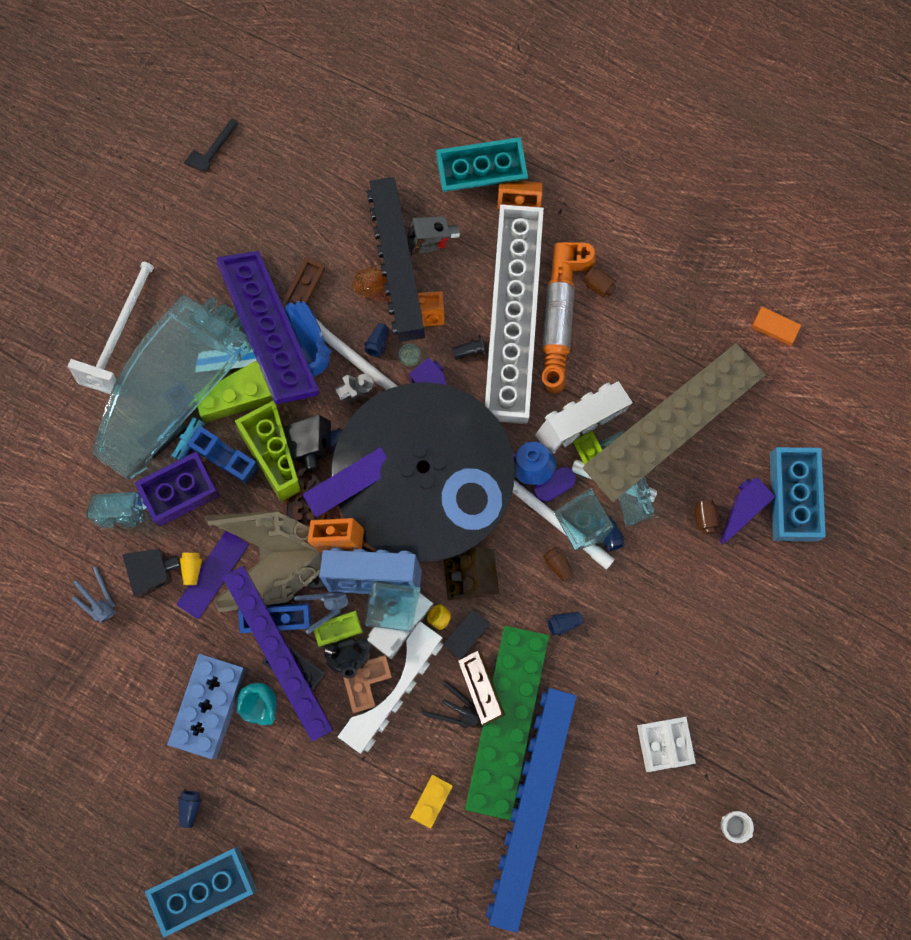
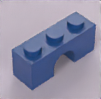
M201 426L187 444L192 451L197 452L200 456L245 485L249 484L260 468L256 461L239 450L235 451L217 436Z

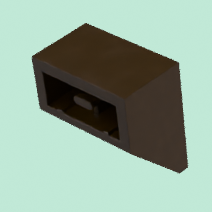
M473 548L459 556L444 560L448 601L481 598L499 594L494 549Z

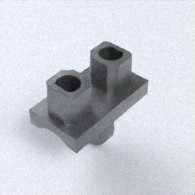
M361 374L357 378L346 375L342 378L344 384L336 388V392L342 401L347 400L351 404L357 400L366 402L371 399L367 393L373 390L375 381L368 374Z

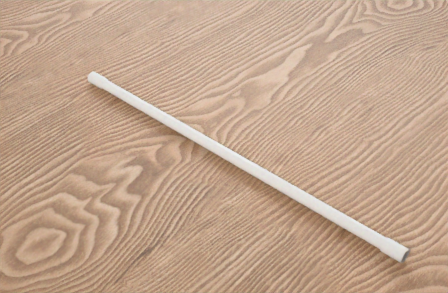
M317 320L326 343L362 372L372 376L374 381L383 389L388 390L397 386ZM514 480L512 492L580 546L606 570L615 560L601 547L592 543Z

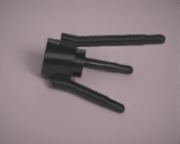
M444 681L443 685L466 704L461 708L446 699L442 700L443 704L459 712L458 718L461 720L422 711V715L457 724L464 728H467V726L474 728L479 719L475 704L470 702L448 682Z

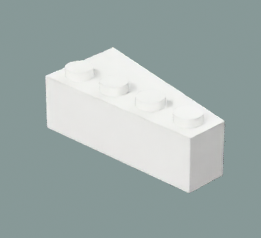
M619 381L612 385L606 383L598 389L599 392L595 394L589 392L581 398L582 401L578 403L572 401L563 407V411L559 413L553 411L545 417L546 421L535 436L542 445L550 449L554 454L561 444L564 447L570 445L580 436L581 432L585 435L598 426V422L600 425L607 423L625 412L633 402Z

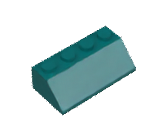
M521 137L436 150V163L443 192L528 179Z

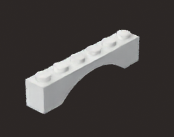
M419 622L406 640V663L401 679L386 700L374 709L351 717L338 738L360 754L364 750L369 752L376 742L373 737L377 731L383 732L390 722L387 720L389 714L398 711L403 703L400 700L405 692L409 694L416 685L414 679L418 673L424 674L430 665L427 662L432 654L436 656L443 647V644L440 643L443 638L422 622Z

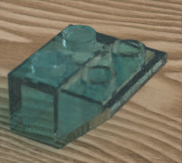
M138 492L92 495L86 512V518L94 522V524L100 525V528H113L114 524H122L123 527H134L136 523L143 522V499Z

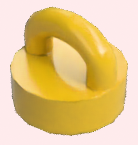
M441 604L432 607L427 614V622L438 630L444 629L451 618L449 610Z

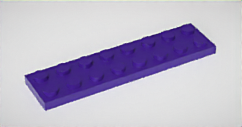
M254 251L218 257V268L275 405L318 396L319 389L260 252Z

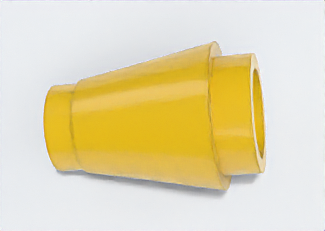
M182 553L180 566L183 585H197L202 564L200 553Z

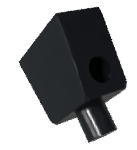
M317 415L284 426L283 431L292 459L305 463L307 472L318 471V459L327 457L330 454L331 421L321 415Z
M160 549L122 554L133 596L137 598H142L171 583L170 571L181 568L178 555L166 558L164 552Z

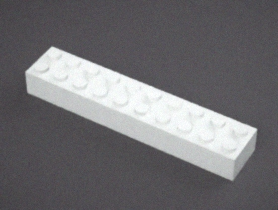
M500 205L485 406L495 415L499 422L528 424L544 209L539 207Z

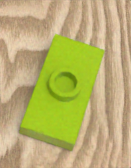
M353 611L328 620L314 630L320 648L362 634L363 631L357 612Z

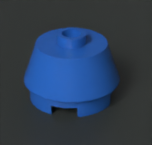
M528 442L522 445L515 454V476L523 484L543 485L551 479L555 472V456L550 449L541 443Z

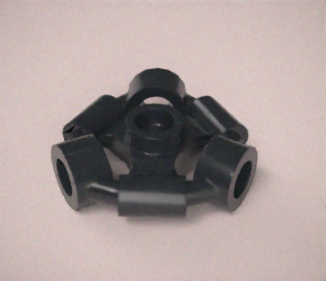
M353 637L340 640L335 645L328 644L325 648L324 656L327 659L326 664L334 673L339 672L345 678H353L356 676L357 670L360 667L363 668L371 656L369 651L372 649L366 638L362 637L359 640H354ZM357 645L361 653L354 651L353 647Z

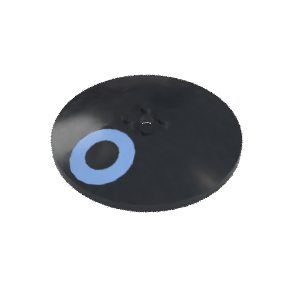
M420 382L396 386L381 392L363 404L342 430L333 455L332 476L378 448H382L387 456V459L381 466V479L338 504L345 519L354 518L364 528L363 541L374 549L386 550L390 553L409 551L416 555L419 563L447 560L476 547L496 528L505 514L514 487L515 463L513 451L507 434L499 420L482 402L470 394L439 383ZM420 462L429 464L430 469L427 473L417 471V465Z

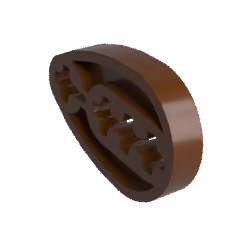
M305 468L300 469L296 474L300 492L284 500L283 514L298 522L303 521V515L299 513V511L304 509L303 503L299 502L304 499L303 494L320 484L315 473L307 472ZM308 474L312 480H308L307 489L305 490L304 482L300 478ZM307 503V508L311 511V513L307 514L308 521L326 520L327 511L316 517Z

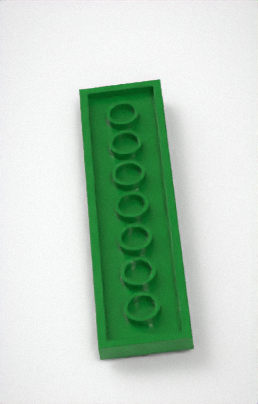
M504 625L492 681L505 716L482 727L465 806L467 811L506 820L511 819L549 635Z

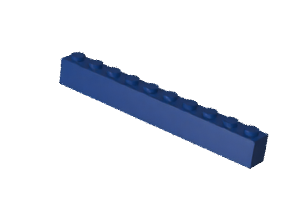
M551 688L547 690V693H542L540 706H543L542 714L536 716L534 728L537 729L536 737H531L528 751L532 752L530 761H525L522 775H526L524 784H519L516 798L520 799L518 808L513 807L510 819L511 822H514L512 832L507 831L504 845L508 847L506 855H501L498 869L502 870L500 879H495L492 888V893L495 894L493 904H488L486 918H489V925L518 933L577 695Z

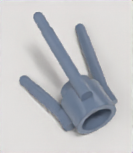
M94 566L93 570L106 602L103 599L96 602L77 580L74 581V584L92 604V607H88L75 596L72 597V600L89 613L95 621L104 623L116 613L113 609L116 605L109 595L98 568Z
M339 592L302 595L294 598L296 601L321 599L326 609L331 610V613L306 630L307 634L316 630L332 617L341 614V609L345 608L348 604L346 593Z

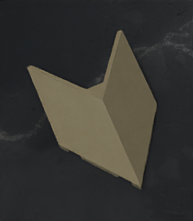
M278 511L204 516L208 526L215 525L259 546L260 561L248 573L266 605L288 602L294 597V594L304 586L306 587L320 574L323 552H318L308 543L310 527ZM229 589L225 590L214 600L218 612L239 609Z

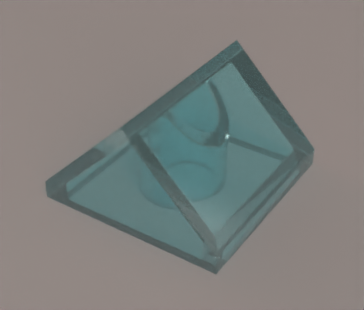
M592 488L554 511L575 551L603 542L614 528Z
M373 581L368 595L365 626L412 632L420 588Z

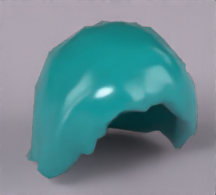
M255 682L241 689L237 697L236 713L244 721L251 724H273L277 710V696L273 688L267 684Z

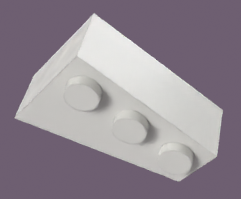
M419 594V596L399 595L397 598L399 602L394 608L390 607L383 616L384 620L379 626L376 625L368 635L369 638L367 640L391 660L406 642L418 623L423 620L433 607V603L422 594Z

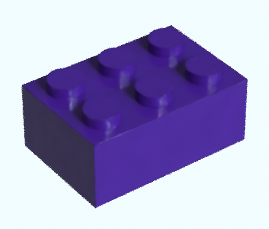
M197 452L135 482L153 522L159 527L220 497L201 456Z

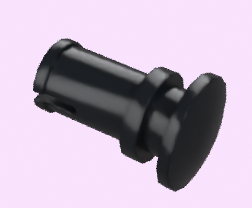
M478 335L479 340L474 341V339H471L469 343L452 347L455 360L471 355L478 356V353L481 352L486 356V345L482 336Z

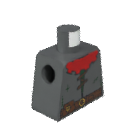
M444 216L413 218L407 234L411 255L444 249L449 239L460 236L458 225L448 226Z

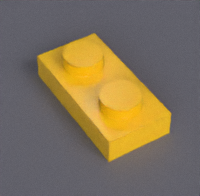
M432 775L410 818L431 829L453 785Z

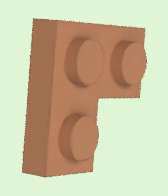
M386 655L368 660L363 668L360 667L357 670L355 677H343L353 714L376 707L370 684L392 678Z

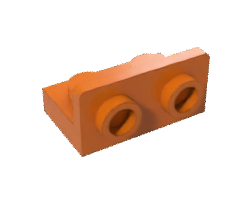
M443 291L418 293L424 326L444 325Z

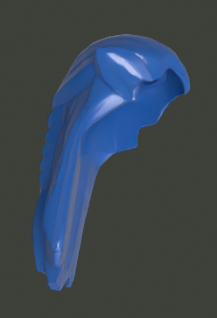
M297 301L296 305L291 302L285 306V313L313 377L318 376L328 368L332 351L325 345L321 329L310 307L305 302Z

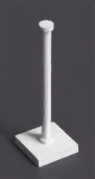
M141 263L140 273L96 367L73 359L70 360L67 367L78 384L116 397L120 396L122 389L112 372L104 369L149 272L151 273L154 269L150 263Z

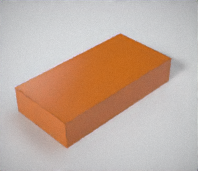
M764 307L760 308L751 328L789 346L793 344L801 327L800 324Z

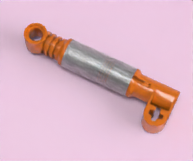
M562 242L556 243L553 246L551 281L548 282L542 346V351L545 353V368L542 373V381L546 390L553 394L563 391L566 385L565 363L571 347L575 285L572 282L573 271H590L596 265L595 251L589 243ZM574 253H578L577 261H574ZM552 377L559 378L558 382L553 384L549 383V379Z

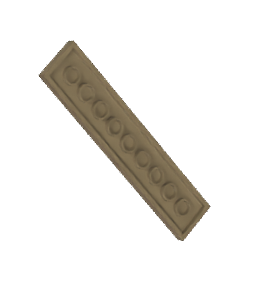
M735 343L583 466V470L608 498L615 502L758 383L766 374Z

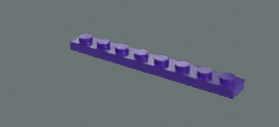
M243 565L223 576L224 582L311 741L313 742L333 731L330 721L245 566Z

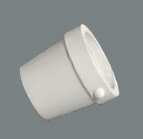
M732 811L722 817L720 823L721 830L729 841L744 843L753 837V822L746 813Z

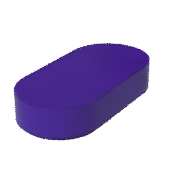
M559 468L548 482L539 486L538 484L535 485L534 494L541 502H549L571 489L576 481V476L569 468Z

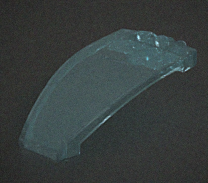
M182 295L136 347L111 391L98 428L93 455L128 480L148 468L147 462L202 402L237 361L240 362L252 349L247 335L239 330L240 326H242L239 316L231 323H228L234 315V310L228 309L225 304H221L213 313L211 312L217 304V299L214 297L210 298L202 306L187 296Z

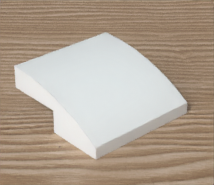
M686 717L637 725L646 772L696 764Z

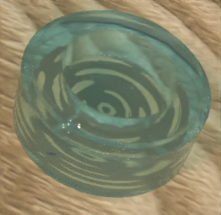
M407 343L400 348L399 359L402 364L414 366L420 361L421 352L417 345Z

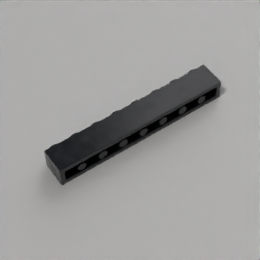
M395 177L369 181L371 190H367L368 202L373 203L374 208H370L372 221L377 222V226L373 227L375 239H380L381 245H377L379 258L384 259V264H380L382 277H387L388 283H384L386 296L391 297V302H387L389 315H394L395 321L391 322L393 335L398 334L399 342L425 338L424 324Z

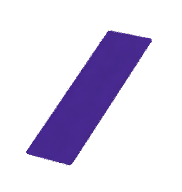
M378 448L303 494L316 517L381 479V466L387 459L382 448Z
M226 531L200 568L197 585L188 586L178 601L177 606L199 619L223 584L224 580L222 577L231 572L247 548L248 543Z

